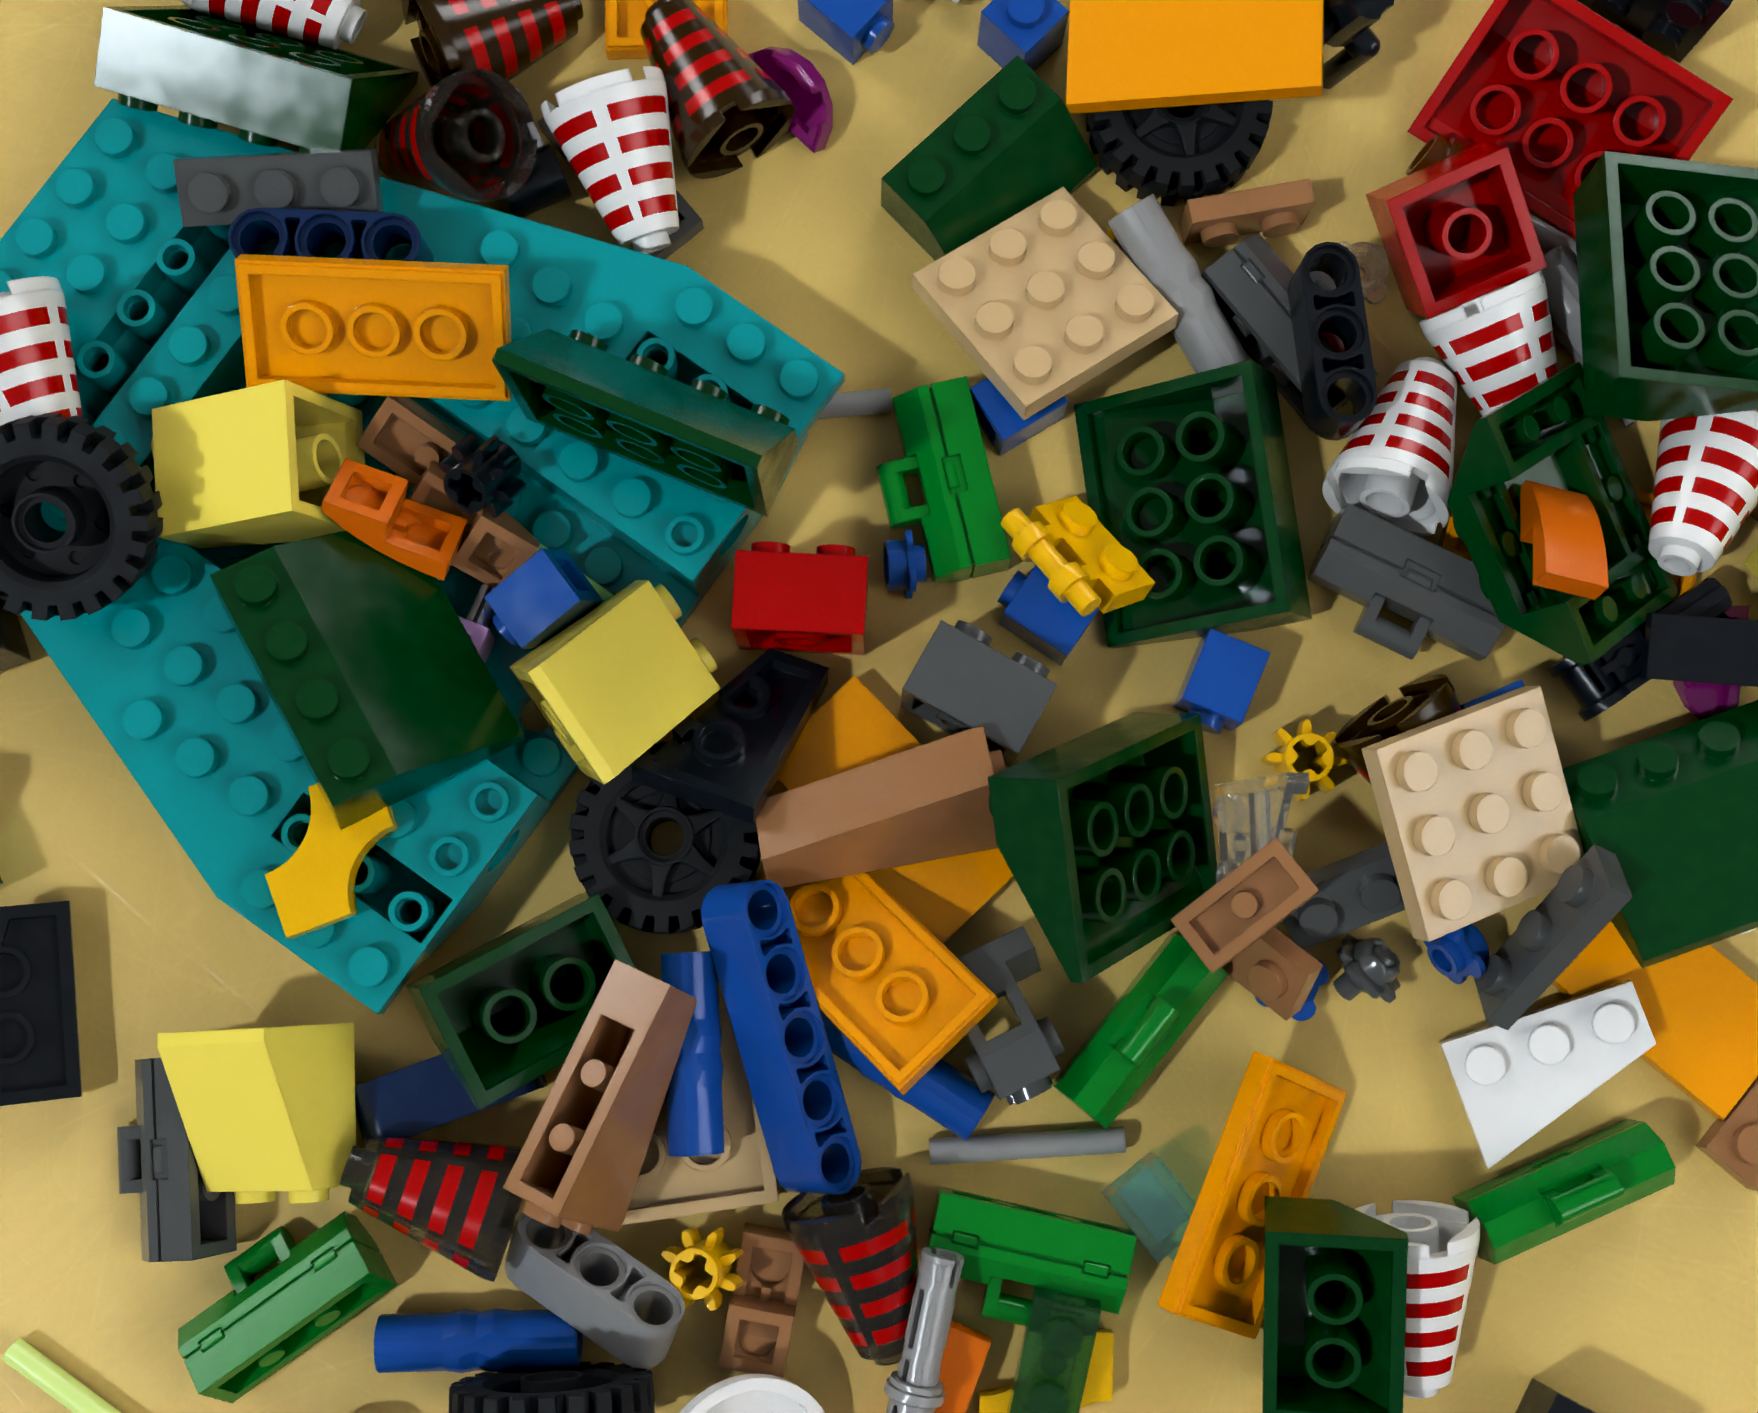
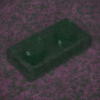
M1034 1286L1007 1413H1079L1101 1315L1100 1300Z

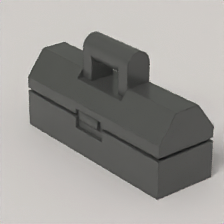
M1258 232L1242 240L1233 250H1229L1207 267L1201 276L1212 287L1217 304L1246 354L1253 361L1275 375L1277 391L1308 426L1304 412L1288 298V287L1293 273ZM1320 271L1309 273L1317 287L1323 290L1336 289L1334 280L1328 274ZM1331 332L1318 333L1320 342L1326 349L1338 353L1345 351L1343 341L1337 335ZM1374 369V374L1376 378L1378 376V373ZM1340 393L1327 394L1328 403L1335 412L1350 402L1346 396Z
M1350 503L1334 517L1307 578L1364 606L1354 627V633L1410 660L1415 657L1425 636L1464 655L1481 661L1488 656L1505 628V624L1499 622L1491 602L1484 596L1480 588L1479 574L1473 562ZM1384 607L1413 621L1410 630L1378 616L1381 608Z
M161 1057L135 1060L137 1125L117 1127L119 1194L140 1193L142 1260L147 1262L193 1261L237 1251L234 1192L206 1191Z

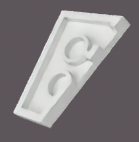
M1624 980L1524 1013L1509 1030L1491 1024L1439 1042L1485 1166L1488 1169L1656 1045L1636 990L1630 980Z

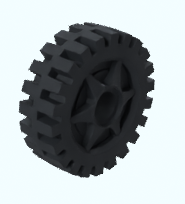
M1260 100L1185 106L1192 114L1185 118L1171 115L1165 107L1086 113V131H1090L1089 144L1093 155L1098 153L1100 155L1099 166L1106 175L1111 172L1117 175L1115 182L1117 186L1125 192L1130 186L1138 189L1136 198L1142 200L1154 194L1161 197V205L1174 207L1178 199H1184L1186 204L1189 199L1201 198L1204 195L1222 194L1228 185L1233 187L1242 178L1262 147L1272 116L1273 101Z
M45 413L38 416L30 415L0 426V598L6 601L4 610L17 615L25 610L32 611L31 619L45 621L54 616H60V620L63 621L76 619L84 613L90 615L124 595L134 586L154 559L160 545L156 543L157 538L163 531V518L158 517L157 512L162 506L160 492L152 491L149 483L154 479V476L148 465L140 467L135 461L134 457L139 453L128 442L123 445L116 442L114 437L117 433L104 425L95 428L89 425L90 419L76 415L63 418L61 413ZM42 502L51 503L64 513L67 521L66 531L55 530L46 524L41 514Z
M668 742L654 744L647 751L654 755ZM632 764L605 785L590 777L591 782L585 790H581L576 800L578 805L575 814L571 815L569 826L571 829V841H569L570 855L573 857L575 873L578 880L584 886L588 895L599 893L609 915L618 922L637 930L656 934H674L703 927L701 917L702 902L709 890L717 885L750 882L753 880L761 857L756 821L752 824L633 782ZM665 821L679 823L684 832V840L680 849L668 856L657 855L652 849L650 841L654 828Z
M581 1362L579 1367L510 1369L497 1373L482 1372L475 1374V1377H465L459 1379V1382L451 1384V1387H449V1413H655L653 1373L651 1370L633 1368L625 1363L615 1365L614 1362H600L594 1365L591 1362Z

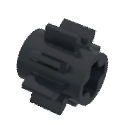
M472 433L468 434L451 448L452 454L439 464V468L446 473L443 485L447 497L457 508L467 512L470 516L485 507L493 518H497L513 504L512 499L526 488V483L518 478L521 473V459L508 444L499 440L495 435L480 445L478 439Z

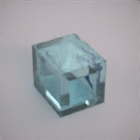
M1150 1151L1103 1189L1101 1194L1157 1263L1167 1255L1174 1261L1196 1203L1162 1159Z

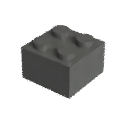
M941 620L902 688L900 707L951 735L972 728L984 727L989 752L1001 750L1004 764L1011 767L1058 684L1046 678L1050 671L1037 660L1019 652H1015L1011 659L989 647L992 638L979 628L961 620H958L955 627Z

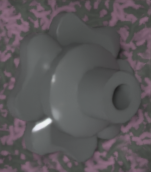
M1347 934L1342 939V946L1336 950L1345 971L1334 981L1336 991L1348 1001L1354 999L1359 993L1364 992L1374 999L1381 997L1384 1001L1391 1003L1396 999L1395 991L1400 988V982L1397 979L1400 973V961L1397 955L1386 946L1381 938L1358 940Z

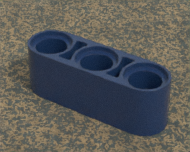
M254 208L239 214L231 223L228 232L229 247L236 258L240 254H256L257 249L263 242L269 239H279L277 248L270 255L321 257V253L327 245L332 242L343 241L346 242L344 250L335 258L385 260L391 248L398 244L406 243L412 245L410 253L401 261L434 262L433 254L414 222L406 216L396 213Z
M442 1054L355 1086L356 1119L367 1152L384 1147L388 1137L408 1138L481 1111L476 1108ZM544 1074L481 1110L548 1086Z

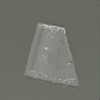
M1285 772L1215 785L1216 801L1213 808V819L1218 830L1219 852L1216 883L1274 838H1277L1292 856L1298 832L1292 828H1285L1292 795L1307 794L1309 773Z

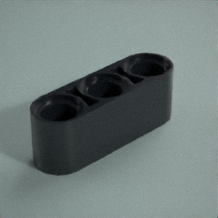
M1323 242L1313 246L1305 254L1289 282L1288 298L1304 412L1308 426L1316 435L1326 440L1338 441L1354 433L1372 413L1377 402V388L1358 262L1355 255L1347 247L1335 242ZM1320 271L1328 274L1334 280L1336 289L1323 290L1317 287L1309 273ZM1331 332L1337 335L1343 341L1345 351L1338 353L1326 349L1321 344L1318 333ZM1340 393L1346 396L1352 403L1353 415H1341L1335 412L1328 403L1327 394Z

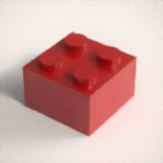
M1482 142L1366 194L1404 305L1407 310L1426 319L1437 316L1547 267L1507 146Z
M772 541L754 542L751 544V551L736 550L731 629L739 649L767 651L769 648L782 652L865 655L868 556H855V548L836 544L817 546L816 554L790 553V545Z

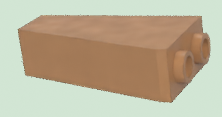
M984 727L972 728L768 797L755 820L766 879L776 882L781 888L998 848L993 817L989 810L990 791L988 777L1005 770L1001 750L989 752Z
M614 960L503 1186L504 1189L526 1200L521 1209L522 1213L547 1226L558 1229L561 1224L586 1236L590 1235L593 1227L619 1232L625 1219L698 1000L697 998L621 961Z

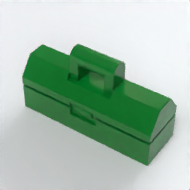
M967 376L933 383L931 388L928 385L916 387L893 397L892 406L905 458L886 462L876 467L890 528L897 529L921 523L935 583L959 582L969 579L970 575H972V578L1007 571L1011 555L1005 530L1001 526L1002 518ZM918 474L925 504L911 507L904 477Z
M1178 933L1169 934L1051 1085L1099 1125L1107 1129L1228 976V973L1223 968L1214 974L1211 973L1183 936Z
M1624 1119L1457 1194L1452 1198L1456 1207L1469 1211V1223L1476 1217L1479 1220L1480 1242L1477 1253L1481 1259L1496 1265L1673 1185L1676 1167L1664 1142L1646 1122Z
M939 1186L931 1220L932 1227L930 1226L926 1247L930 1249L931 1247L944 1248L963 1255L965 1261L960 1278L986 1284L980 1316L1046 1331L1053 1300L1119 1314L1128 1284V1277L1126 1275H1130L1137 1236L1132 1231L1118 1226ZM1003 1279L1038 1286L1037 1301L1000 1293Z
M344 1211L297 1245L289 1231L285 1227L279 1226L224 1266L234 1290L178 1329V1349L182 1358L186 1359L184 1361L200 1395L229 1403L235 1402L398 1285L383 1255L379 1253L380 1250L376 1242L356 1216ZM276 1260H280L281 1263L257 1281L254 1280L253 1277Z

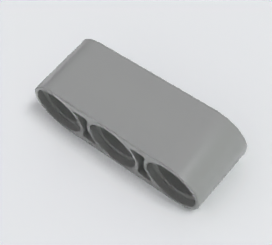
M521 1213L505 1258L504 1269L508 1279L520 1290L621 1362L639 1369H648L660 1364L670 1349L685 1312V1302L681 1293L670 1282L594 1229H592L589 1236H586L561 1224L556 1229L538 1222L524 1213Z

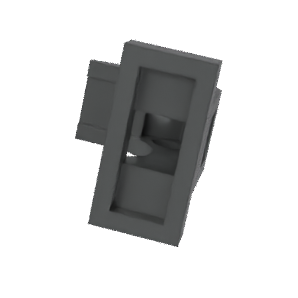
M1021 926L958 958L996 995L997 999L1005 995L1020 1023L1019 1026L989 1041H986L978 1024L967 1033L975 1052L964 1057L980 1092L984 1093L992 1089L995 1096L1000 1100L1006 1097L1009 1105L1014 1103L1016 1105L1021 1104L1052 1088L1051 1084L1053 1082L1049 1075L1061 1070L1055 1057L1065 1052L1049 1018L1045 1016L1036 1021L1017 985V982L1041 971L1035 947L1026 930Z

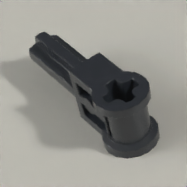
M1710 577L1659 609L1655 614L1717 618L1729 610L1733 603L1727 589L1715 578ZM1646 621L1593 663L1581 666L1563 656L1547 668L1552 677L1560 676L1581 705L1578 714L1584 722L1607 710L1650 680L1648 678H1641Z

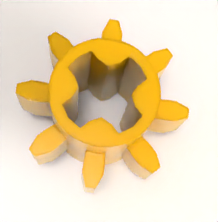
M1305 719L1298 724L1295 738H1292L1282 728L1271 734L1273 740L1280 748L1276 752L1261 757V763L1273 765L1277 777L1270 785L1272 790L1280 788L1285 784L1295 787L1294 795L1296 801L1301 802L1308 799L1311 783H1314L1320 791L1325 793L1335 788L1333 780L1327 774L1331 769L1346 764V760L1341 756H1334L1330 745L1337 735L1334 731L1323 736L1312 733L1310 719ZM1308 749L1314 756L1308 763L1310 769L1299 773L1292 764L1297 760L1298 752Z
M691 1226L682 1232V1242L685 1249L679 1246H670L661 1253V1256L671 1263L669 1276L665 1280L670 1282L681 1293L685 1302V1309L696 1300L704 1298L706 1307L710 1311H714L723 1304V1295L719 1287L727 1291H735L743 1284V1279L733 1273L735 1261L744 1254L743 1249L731 1250L722 1241L724 1237V1228L722 1227L711 1232L707 1238L701 1239L699 1230L695 1226ZM700 1255L707 1259L704 1270L712 1275L705 1281L698 1277L701 1266L693 1261Z

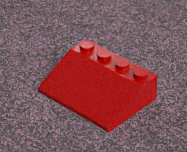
M1494 0L1407 132L1425 143L1437 133L1448 141L1455 137L1465 150L1482 142L1507 146L1528 209L1576 238L1573 194L1604 151L1689 161L1733 98L1576 0Z

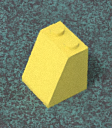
M285 379L151 409L153 431L151 450L154 457L155 491L160 492L162 506L157 512L158 517L163 518V531L158 538L181 544L185 543L202 549L294 542L345 531V529L322 512L321 508L322 501L345 458L365 465V451L356 446V443L363 434L361 410Z
M635 580L509 666L579 770L604 785L619 775L721 689L711 675L717 669L715 660L698 638L695 637L690 641L676 622L682 616V612L675 599L662 584L653 587L649 580Z
M354 1023L157 1033V1048L207 1192H235L236 1204H253L276 1201L277 1191H288V1203L299 1204L330 1200L329 1188L357 1184Z

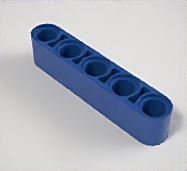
M768 879L717 885L709 890L703 899L701 908L702 924L774 1174L779 1184L786 1191L794 1193L840 1195L849 1192L855 1186L860 1176L862 1164L860 1150L789 900L784 890L776 882Z

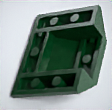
M1580 361L1567 366L1475 421L1447 503L1453 515L1455 531L1459 538L1465 542L1479 574L1480 588L1484 596L1491 602L1499 622L1581 666L1593 663L1646 621L1647 613L1657 612L1677 596L1679 592L1671 574L1658 565L1657 560L1648 550L1650 525L1604 417L1586 415L1584 375ZM1526 480L1584 494L1592 502L1603 532L1609 588L1597 599L1592 600L1533 585V544L1520 541L1521 486Z

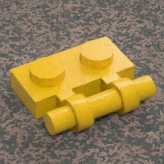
M1076 495L1035 506L1029 517L1020 508H1015L1008 512L1001 521V526L1013 539L1011 543L1013 550L1023 561H1033L1049 579L1048 589L1061 603L1069 602L1082 617L1091 614L1097 608L1104 614L1142 601L1156 583L1138 564L1135 555L1115 539L1098 520L1096 513L1088 505L1082 503Z

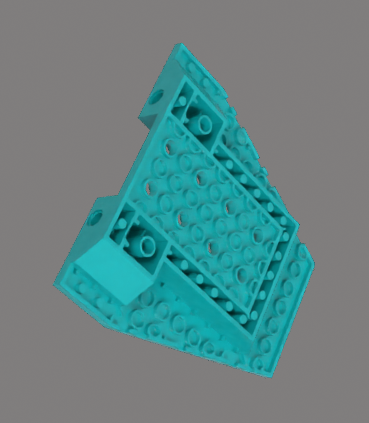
M112 98L0 239V293L10 291L6 282L11 280L49 276L59 280L65 296L83 418L90 419L89 425L97 428L104 425L117 433L114 437L116 442L120 445L128 442L139 453L134 459L140 467L148 465L154 476V479L149 484L152 491H155L154 457L151 450V440L153 437L151 409L247 388L234 261L236 257L231 251L228 242L230 225L183 227L173 160L185 157L293 153L295 151L246 142L233 133L188 125L180 122L178 117L157 111L130 108L119 104L116 99ZM380 177L384 212L401 214L413 221L431 250L434 262L509 265L512 342L546 329L554 330L566 336H569L571 330H579L604 342L608 347L606 352L629 361L633 354L644 356L665 367L668 370L667 377L689 386L693 379L702 380L725 391L729 395L728 402L750 411L754 404H760L785 415L790 420L788 426L796 429L798 447L781 486L808 436V431L845 381L843 372L688 266ZM269 239L263 242L257 249L256 254L270 255L277 248L279 239ZM332 242L324 248L321 257L335 258L339 256L344 250L346 242ZM404 243L394 246L387 253L385 260H403L410 253L412 245ZM327 394L329 398L362 411L363 432L387 397ZM514 396L510 401L409 397L463 436L472 433L478 439L480 445L494 435L499 440L508 444L521 459V473L518 478L526 483V488L512 499L513 504L505 511L548 549L566 550L582 573L613 595L635 580H649L653 587L662 584L675 599L682 612V616L676 620L680 628L683 627L734 557L735 551L739 550L763 517V515L531 421L526 418ZM365 452V465L396 475L394 471ZM415 486L407 487L406 498L409 497ZM42 502L41 514L46 524L55 530L66 531L67 521L64 513L57 506ZM157 538L156 543L160 545L154 559L148 565V569L132 588L103 609L90 615L84 613L76 619L63 621L60 620V616H54L47 621L31 619L32 611L28 610L20 613L216 897L376 1014L385 1013L423 959H427L480 906L579 770L550 726L540 732H531L523 726L521 720L522 710L531 699L509 666L534 649H521L520 646H514L509 643L495 627L492 616L487 628L490 629L496 641L485 665L523 731L525 739L391 805L399 828L396 831L389 832L385 835V838L378 841L366 854L359 867L354 887L357 915L298 938L288 939L285 936L265 874L284 864L301 845L308 830L311 815L308 787L316 784L230 622L220 602L210 574L270 547L290 542L200 549L185 543L181 544ZM452 565L445 580L439 579V583L457 615L466 619L479 589L484 583Z

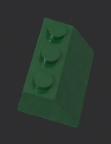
M1017 55L881 178V206L936 261L1062 187L1072 194L1097 171L1098 166L1062 99Z
M599 893L589 895L578 894L405 986L436 1047L476 1108L481 1110L563 1064L614 960L621 961L633 968L635 966Z
M1265 1196L1262 1413H1403L1408 1236L1406 1232L1335 1200Z

